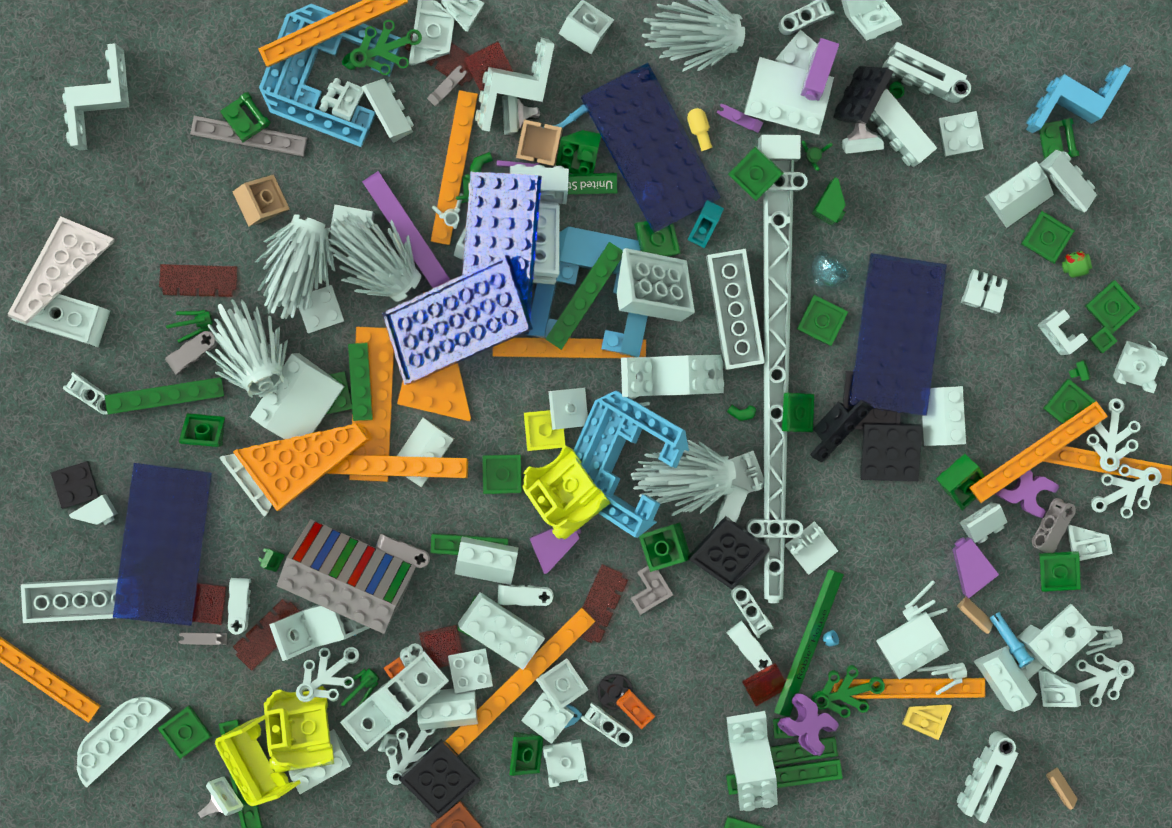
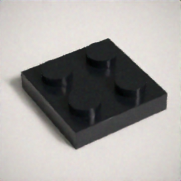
M89 461L50 472L62 509L100 497Z

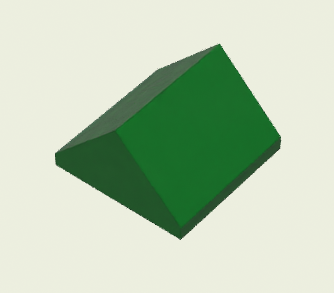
M187 413L179 444L211 447L223 446L225 417Z
M514 732L509 775L540 773L543 747L542 736Z

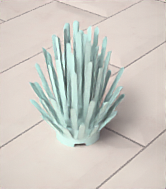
M688 0V2L712 14L672 2L668 6L657 4V6L686 14L662 12L655 13V16L674 20L644 18L643 20L645 23L652 25L651 30L653 31L651 34H642V37L656 41L645 43V46H650L651 48L670 47L659 58L671 57L670 60L673 61L712 50L686 61L684 65L693 64L683 68L682 72L705 61L707 62L698 67L697 71L702 70L709 64L713 66L727 54L737 53L738 47L743 46L745 39V27H741L740 19L743 18L739 14H732L718 0H708V2L705 0Z
M349 212V216L358 224L362 231L344 215L343 219L347 223L346 227L338 219H334L333 222L337 227L332 224V230L329 231L344 245L333 239L328 240L349 256L346 257L332 247H328V249L335 253L333 256L359 271L356 272L340 265V269L357 275V278H359L347 277V279L343 278L341 281L371 289H356L354 292L367 293V295L389 296L398 302L407 297L405 293L411 287L416 288L421 279V274L415 268L409 235L406 237L407 242L405 241L403 246L392 219L390 224L394 233H392L390 228H388V233L399 255L390 245L379 226L373 223L367 213L368 224L381 241L356 214L353 215Z
M296 214L288 225L263 241L267 243L274 239L267 245L268 249L255 261L258 263L262 258H267L274 251L266 261L263 269H267L275 258L276 260L257 291H260L263 285L269 282L263 294L267 297L264 306L268 305L269 314L274 313L276 307H280L282 304L284 309L281 319H287L290 314L291 318L294 317L296 307L299 308L302 295L305 296L303 310L308 309L314 279L315 289H318L319 278L320 284H322V280L326 281V289L329 290L327 262L331 265L332 270L335 271L333 254L328 249V247H331L328 240L330 228H325V224L308 217L305 220L299 219L300 215Z
M231 299L235 314L232 309L227 310L231 318L230 321L222 304H219V313L229 335L218 319L214 320L220 333H217L210 324H208V327L230 360L218 349H215L216 353L230 367L211 352L206 351L210 357L217 361L216 364L223 369V372L229 376L219 371L215 373L245 389L250 397H253V395L264 397L278 390L277 385L280 382L284 383L282 369L288 340L284 342L282 351V343L279 345L280 327L275 330L274 335L272 331V318L268 316L270 344L267 343L258 307L255 309L256 312H253L254 320H251L246 303L241 299L246 318H244L236 302Z
M687 440L688 444H690L688 445L689 451L684 450L683 453L689 455L681 457L677 468L671 467L664 462L638 461L640 464L649 465H643V468L635 469L637 472L631 473L633 480H641L638 482L639 486H635L633 489L652 491L650 493H643L649 497L663 496L656 500L660 504L690 497L676 503L675 506H680L692 500L696 501L673 512L672 516L682 511L692 512L703 505L700 510L701 514L722 495H730L734 491V487H731L732 479H736L733 460L729 461V456H720L700 441L699 445ZM660 453L644 454V456L650 458H659Z

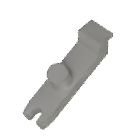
M462 65L458 66L428 96L427 99L434 106L443 100L465 77L467 71L460 72Z
M227 633L179 634V636L184 637V640L179 641L180 644L227 645Z

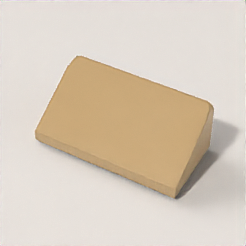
M965 597L957 607L983 632L989 634L993 626L992 621L969 598Z
M1055 768L1047 773L1046 777L1064 805L1072 810L1077 802V797L1059 769Z

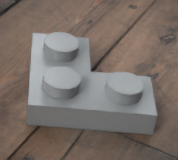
M647 565L637 571L646 589L630 598L641 615L673 596V593L659 570L650 572Z

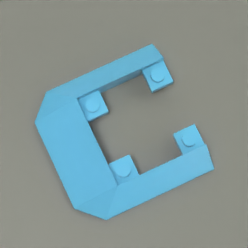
M309 4L286 15L277 40L335 12L314 4ZM363 23L275 65L266 67L259 89L270 113L362 147L370 133L369 130L376 112L357 105L351 122L317 110L322 92L306 86L319 50L336 56L342 39L361 46L365 37V29L369 25ZM375 28L377 35L371 39L368 49L375 48L382 30ZM368 29L367 31L369 36H373L375 33L373 29ZM389 34L386 43L400 39V37ZM400 47L388 52L398 56ZM379 55L374 59V61L380 64H388L392 72L394 62ZM382 66L381 68L383 73H387L389 70L387 66ZM371 67V70L380 73L378 70Z
M569 226L559 232L558 278L556 277L555 285L537 283L526 335L545 339L557 322L555 319H550L557 282L576 285L579 267L592 269L609 242L621 250L628 248L641 251L638 240ZM621 261L612 273L617 274L613 290L615 294H617ZM628 312L624 334L605 330L601 350L639 357L648 316Z
M614 391L595 400L574 447V452L581 460V465L592 481L602 490L611 503L598 514L630 535L638 538L657 523L653 519L660 503L648 495L642 494L635 508L614 495L621 478L614 475L612 471L626 440L631 443H637L641 431L644 429L665 442L658 459L674 468H677L684 450L689 451L685 430L631 398L622 397L621 392Z

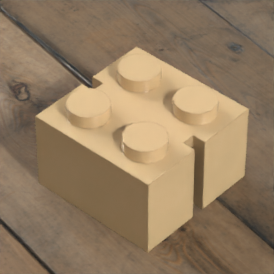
M524 119L516 158L534 162L535 158H538V163L556 166L563 128L545 124L544 128H542V123Z

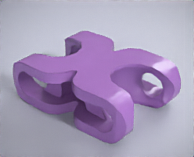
M1029 470L1017 478L1018 482L1015 488L1011 490L1003 488L995 493L996 496L1009 503H1018L1020 501V506L1024 511L1043 518L1046 511L1037 504L1036 496L1041 490L1056 493L1059 485L1046 477L1035 476L1033 478V473Z
M795 694L792 704L798 710L797 720L794 721L787 717L780 718L777 725L788 736H799V744L809 753L821 756L825 746L819 740L818 734L820 729L827 732L836 731L839 724L827 713L817 714V704L807 696Z

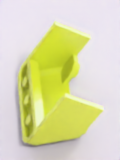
M265 715L249 720L215 740V745L243 798L250 806L278 799L301 783L300 780L289 783L285 773H275L271 770L269 761L257 741V738L261 736V726L258 723L266 719Z

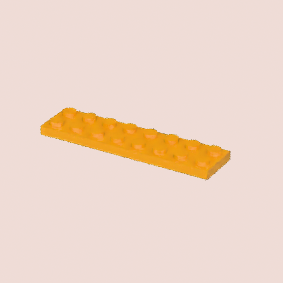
M356 327V343H368L373 420L353 421L352 414V424H358L369 440L351 453V455L389 456L395 328ZM350 475L349 480L388 482L389 476Z

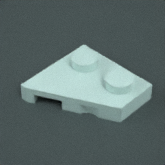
M441 0L443 6L467 32L484 6V2L480 0Z
M1068 525L1067 533L1071 552L1079 551L1080 561L1113 554L1109 535Z
M1046 669L1038 671L1043 707L1081 706L1079 687Z

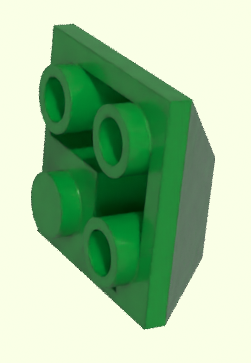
M581 130L561 137L556 166L569 169V173L572 174L594 173L602 134Z

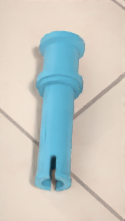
M1001 613L995 614L997 619L994 615L989 619L1009 646L1010 654L1014 655L1018 661L1019 668L1021 669L1035 660L1034 657L1028 654L1024 648L1025 644L1018 641L1001 616Z

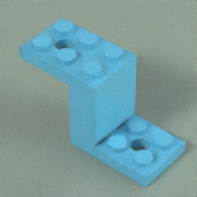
M1124 64L1119 68L1116 67L1114 71H1110L1105 78L1106 85L1103 88L1101 87L1097 93L1065 74L1059 78L1056 77L1054 81L1051 80L1046 88L1048 93L1038 101L1036 105L1038 110L1028 118L1026 130L1034 133L1041 129L1056 103L1091 124L1100 120L1131 68Z

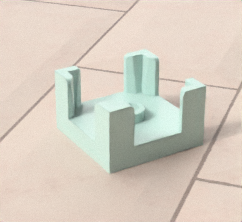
M1065 309L1059 313L1057 311L1053 312L1038 324V327L1060 355H1070L1088 341L1082 333L1077 337L1072 334L1066 338L1064 332L1058 327L1070 318Z
M1126 341L1113 377L1118 383L1125 385L1126 382L1142 386L1147 392L1154 393L1157 386L1154 379L1160 365L1165 366L1168 357L1162 351Z
M581 739L543 746L550 787L559 786L560 782L577 779L578 782L588 781Z

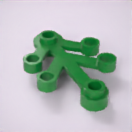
M386 20L383 23V30L375 48L368 50L371 39L377 35L376 29L369 26L365 29V37L360 48H356L351 52L350 61L355 67L361 68L367 65L378 70L382 75H388L391 72V67L385 63L380 64L371 58L379 55L396 63L402 69L407 68L409 60L406 57H399L388 51L409 43L411 45H418L422 40V35L418 30L412 29L408 31L407 36L386 43L390 32L395 28V23L392 20ZM387 22H391L393 24V27L391 29H387L385 27V24ZM368 29L374 30L373 36L367 34ZM412 34L418 35V39L416 41L411 40L410 37ZM358 54L363 55V60L361 62L357 61L356 56ZM405 59L407 61L406 66H401L399 61ZM382 66L389 68L387 73L381 71Z
M850 665L846 669L847 675L836 692L830 693L834 684L839 682L840 676L837 671L833 670L828 673V681L822 691L815 692L811 700L817 704L819 710L829 708L839 713L842 718H847L851 714L849 706H840L832 701L840 699L857 708L860 712L865 713L869 710L868 702L863 699L858 700L852 696L867 691L880 694L885 689L884 681L880 677H873L868 683L849 688L853 679L859 674L857 667ZM852 669L856 670L854 674H850L849 671ZM837 675V678L831 679V676ZM878 681L879 685L874 686L873 683ZM823 697L824 700L819 702L818 698ZM866 704V707L860 708V705ZM843 709L848 710L846 714L841 713Z

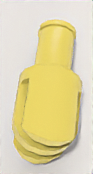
M699 108L691 110L688 113L687 120L691 133L697 136L701 151L713 148L707 132L710 126L705 112Z

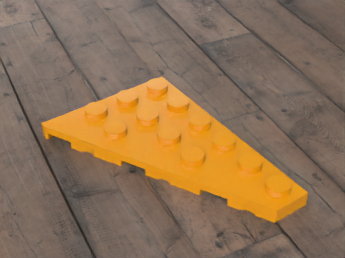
M423 292L397 404L470 421L471 416L443 297Z
M352 424L285 440L254 445L248 448L236 449L233 453L276 511H280L369 439L358 424Z

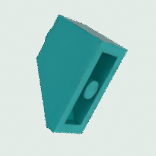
M707 200L687 240L705 248L724 208Z

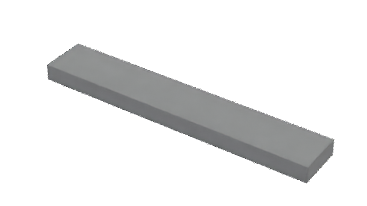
M199 116L193 117L190 133L193 136L302 157L305 155L308 139L307 137L263 129L242 143L227 122Z

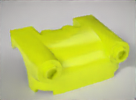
M566 445L562 447L559 456L550 464L540 468L529 466L524 472V486H522L543 520L554 528L552 532L558 539H567L611 504L602 490L595 485L581 465V460L574 450Z
M323 686L317 688L318 690H326ZM277 690L272 692V695L264 702L267 745L271 757L269 764L271 770H274L275 773L335 764L333 745L330 742L327 698L314 697L309 702H302L297 698L296 692ZM304 691L303 695H309L310 691Z

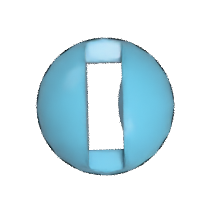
M834 630L823 635V642H826V646L832 647L839 644L838 635Z

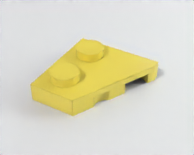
M952 705L909 707L902 725L939 740Z

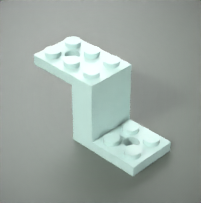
M841 0L845 15L866 41L902 25L901 18L889 6L886 0Z
M541 38V41L537 42L535 53L538 55L537 60L532 64L533 76L488 67V72H484L483 83H485L484 91L481 90L479 95L481 107L480 110L477 109L475 121H477L481 130L490 131L497 93L543 102L554 49L552 41Z
M115 43L107 44L108 50L105 51L106 60L110 66V69L107 70V76L111 83L64 87L65 93H63L62 98L67 109L64 118L69 132L66 133L68 144L78 150H87L84 111L129 107L124 50Z
M686 355L621 358L622 397L724 393L723 356Z
M1069 604L1042 630L1030 625L1016 637L1019 642L1025 644L1024 648L1035 659L1027 666L1021 668V671L1027 680L1043 666L1055 673L1098 633L1072 604ZM1072 626L1075 630L1074 635L1067 637L1065 630L1067 627Z
M320 605L309 607L269 624L282 661L315 647L347 639L369 629V627ZM291 631L295 635L294 641L290 637Z
M424 651L395 677L382 685L340 723L365 752L395 725L408 718L449 680ZM418 674H423L426 677L425 684L418 682ZM364 719H369L372 722L371 729H366L363 726Z
M765 711L727 717L729 748L737 783L740 811H752L755 808H771L774 805H778L776 774L767 737Z

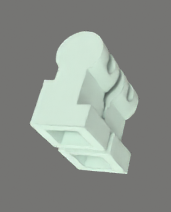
M973 269L961 303L975 308L980 307V309L994 314L1000 313L1004 292L1007 287V279L1001 278L997 287V276L992 275L987 284L988 273L983 272L980 281H978L979 271ZM986 284L988 285L987 291L983 290Z

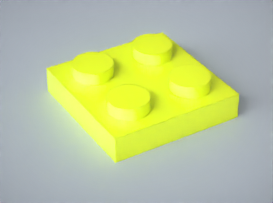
M550 410L524 413L527 451L562 448L565 445L564 429L552 430Z

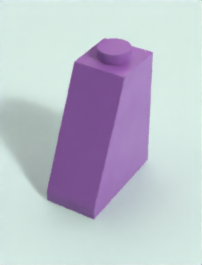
M820 38L812 55L801 95L805 96L808 100H820L839 47L838 43Z
M554 528L530 537L544 574L548 573L580 539L578 535L582 533L580 528L567 539H558L552 532Z
M962 537L954 543L956 546L953 548V554L962 592L965 597L970 598L999 574L973 540L969 537L966 539Z

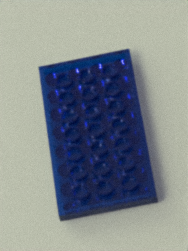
M649 63L581 96L587 111L653 233L703 208L707 200L713 203L721 198Z
M486 172L470 173L458 328L529 334L542 176Z
M870 254L849 405L855 406L860 400H864L871 404L873 409L927 416L947 264Z
M503 255L382 313L404 385L412 384L533 329L509 255Z
M133 463L113 618L192 625L211 472Z

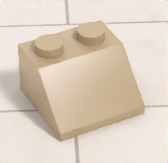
M274 175L246 182L233 191L248 226L262 223L290 210Z

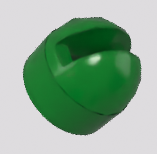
M348 53L343 58L342 65L349 70H355V66L350 61L351 53Z
M895 81L890 84L889 92L895 99L901 98L905 93L904 86L901 82Z

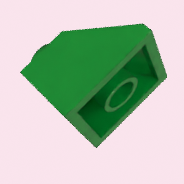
M834 177L829 182L811 213L829 225L840 222L846 213L843 210L846 205L838 178Z
M964 454L947 470L943 471L936 480L963 511L976 499L969 487L980 481L985 475L980 467Z
M680 522L639 536L650 572L689 560L690 552Z

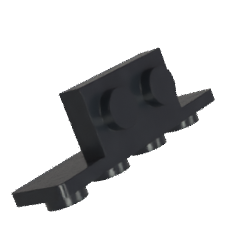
M860 400L849 412L838 401L813 428L822 442L812 451L811 457L820 462L827 459L836 447L873 409L872 405L864 400Z

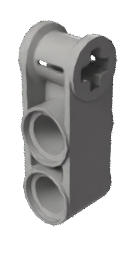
M204 331L186 342L180 349L168 355L165 360L174 373L178 375L182 369L188 368L191 364L198 361L199 357L205 356L206 351L216 347L218 342L215 340L212 331ZM206 336L211 337V344L205 343V341L207 340Z
M1055 498L1032 538V545L1044 553L1055 552L1063 534L1066 532V528L1075 515V506L1071 503H1065L1060 498Z
M380 534L375 548L413 564L418 568L425 567L430 562V555L425 550ZM421 554H423V558L426 559V561L421 562V564H419V560L416 559V556H420Z

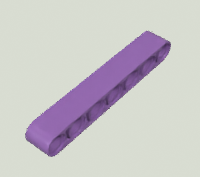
M379 171L363 180V184L388 222L390 223L392 219L403 244L405 241L407 242L406 237L409 235L414 261L436 292L450 283V278Z

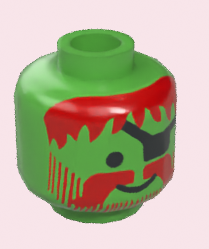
M1083 251L1067 254L1065 262H1062L1064 273H1068L1071 278L1087 275L1089 269H1092L1089 254H1085Z

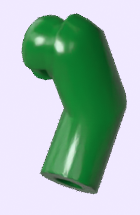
M490 152L473 159L470 166V173L472 175L481 176L483 164L493 161Z
M731 405L727 413L739 421H745L755 417L756 408L748 406L746 409L740 410Z

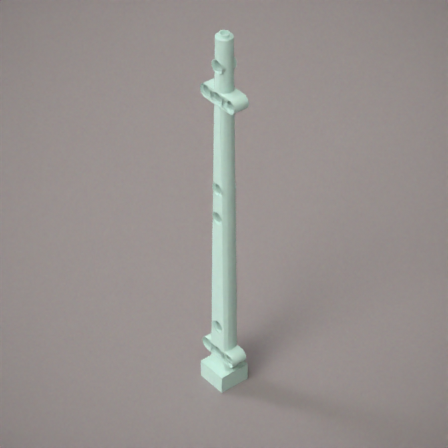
M761 135L758 138V148L784 172L781 176L784 182L783 185L778 187L773 184L763 194L764 518H754L746 524V530L755 537H764V543L770 548V551L764 556V599H768V603H779V600L783 599L785 538H796L803 533V525L798 520L785 519L787 432L782 431L784 393H788L793 191L802 190L808 182L805 174L794 172V162L800 159L801 135ZM794 177L802 179L803 184L801 187H796L793 184ZM775 215L783 218L782 225L774 224L773 218ZM775 369L781 372V377L778 380H774L771 376L772 371ZM772 409H780L781 414L778 418L771 416ZM753 523L760 524V530L756 533L750 530ZM773 523L779 524V530L776 533L770 532V526ZM793 523L798 524L797 532L790 533L789 526ZM778 562L779 568L776 571H771L769 569L770 563Z

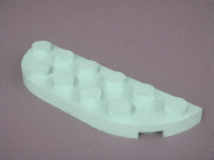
M136 697L118 706L83 739L79 746L76 767L79 778L84 786L87 788L168 714L172 708L165 702L152 697Z

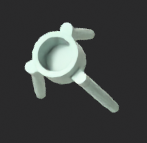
M457 200L455 209H447L444 213L436 206H432V209L439 217L444 219L446 225L453 226L454 229L457 228L459 222L458 212L460 211L462 200Z
M931 581L909 604L905 605L906 609L902 612L908 621L919 616L923 610L935 603V600H932L920 608L917 605L913 607L935 584V581ZM947 608L929 613L928 615L930 618L947 612Z
M1092 626L1095 630L1106 631V633H1103L1102 640L1089 642L1088 646L1104 643L1105 645L1087 651L1086 654L1090 655L1122 644L1121 631L1119 629L1114 630L1113 626Z
M962 662L916 669L917 672L933 671L932 675L948 673L949 678L954 679L953 682L936 691V695L941 694L956 684L962 683V678L967 677V670Z

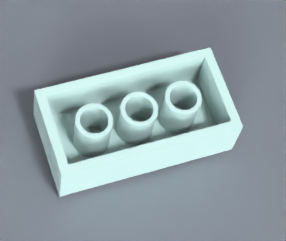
M886 89L881 95L869 121H874L878 126L877 131L883 137H888L891 141L889 144L896 152L900 151L903 155L902 160L907 166L912 165V167H915L935 151L937 147L888 89Z
M479 592L458 622L459 628L522 670L545 639L542 632L481 592Z

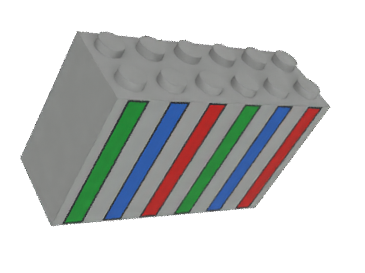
M310 519L286 558L277 586L384 634L407 590L416 566Z

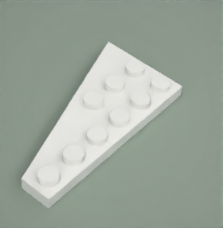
M60 216L10 308L8 316L25 324L29 323L114 243V238Z

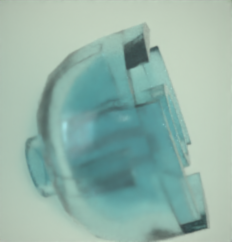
M822 250L814 258L811 265L812 274L815 277L813 280L820 287L823 285L828 288L840 286L850 275L847 274V269L837 259L836 261L831 258L829 259L827 257L829 253Z

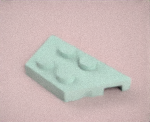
M418 0L414 29L421 33L422 40L418 45H411L409 65L411 66L450 54L455 18L437 1ZM413 34L412 41H416L418 35Z
M235 454L221 456L220 460L265 517L272 506L268 498Z

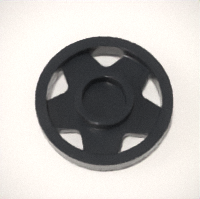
M610 674L600 681L597 688L598 698L606 708L618 710L621 708L616 704V701L629 689L633 692V687L625 676ZM615 677L613 682L607 681V679ZM623 680L628 683L629 687L623 686ZM601 688L605 691L602 697L600 694ZM613 702L615 706H610L608 703Z

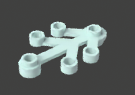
M1117 398L1112 399L1108 404V411L1111 413L1109 433L1101 422L1093 427L1108 444L1107 452L1099 444V437L1096 434H1090L1086 439L1087 444L1092 446L1101 457V468L1108 472L1115 471L1119 467V460L1138 448V442L1132 439L1126 443L1124 448L1115 453L1118 443L1140 430L1139 422L1132 421L1126 429L1117 434L1119 414L1124 410L1123 401ZM1118 403L1120 408H1114L1113 404ZM1131 424H1135L1137 430H1132ZM1094 437L1096 443H1091L1089 438ZM1129 443H1133L1135 448H1129ZM1107 459H1112L1113 464L1109 465Z
M1121 464L1118 471L1122 476L1133 475L1139 477L1134 482L1113 477L1109 473L1103 474L1101 481L1104 485L1109 486L1112 484L1123 488L1106 497H1094L1091 501L1093 510L1103 512L1108 504L1127 495L1120 514L1124 518H1130L1133 515L1132 505L1137 489L1144 486L1142 497L1138 499L1137 503L1141 509H1147L1150 506L1149 497L1152 487L1158 485L1162 478L1157 468L1148 467L1143 471L1129 467L1127 464ZM1127 467L1128 472L1122 473L1121 469ZM1154 474L1155 479L1149 480L1148 476ZM1109 476L1111 480L1110 482H1104V478ZM1142 500H1147L1145 506L1140 505ZM1098 502L1103 503V506L1101 508L1096 507V504ZM1125 509L1130 510V513L1128 515L1123 514V511Z
M354 647L345 649L344 657L327 670V662L331 653L328 648L320 649L318 677L312 683V672L315 670L316 665L314 661L306 660L303 665L305 669L304 680L296 690L297 698L302 702H309L314 697L328 698L333 702L337 701L339 693L336 689L326 691L318 690L317 688L322 684L344 686L346 689L353 688L354 680L352 677L338 678L332 676L347 664L356 663L359 659L358 650ZM323 651L328 652L326 657L321 656ZM350 653L355 654L354 659L348 658ZM308 663L313 664V667L311 669L306 668V665ZM347 680L352 681V684L350 686L345 685V682ZM309 690L310 693L309 695L304 696L303 691ZM332 692L337 693L335 698L330 697Z
M1098 652L1093 657L1094 662L1113 668V670L1105 672L1089 665L1083 659L1078 660L1076 668L1079 671H1086L1095 675V677L1075 684L1079 687V694L1080 691L1098 684L1094 695L1089 698V703L1094 707H1098L1102 703L1101 698L1109 680L1116 677L1113 687L1107 691V696L1111 700L1118 699L1124 680L1129 679L1134 674V666L1130 661L1121 660L1116 662L1107 658L1103 653ZM1099 655L1103 657L1101 662L1097 661V656ZM1080 662L1085 663V667L1083 669L1079 668ZM1123 666L1127 667V671L1125 673H1122L1121 668ZM1111 691H1116L1115 697L1110 696ZM1095 697L1099 700L1097 704L1092 703Z
M403 728L396 731L402 760L397 764V748L395 745L389 744L386 746L385 752L390 763V769L386 774L389 783L393 785L401 784L399 777L393 778V775L398 773L401 776L409 769L406 768L409 763L418 761L432 748L417 752L426 737L432 735L436 729L429 731L421 730L409 749L407 731ZM404 732L405 736L399 737V734ZM393 748L394 752L388 753V750Z

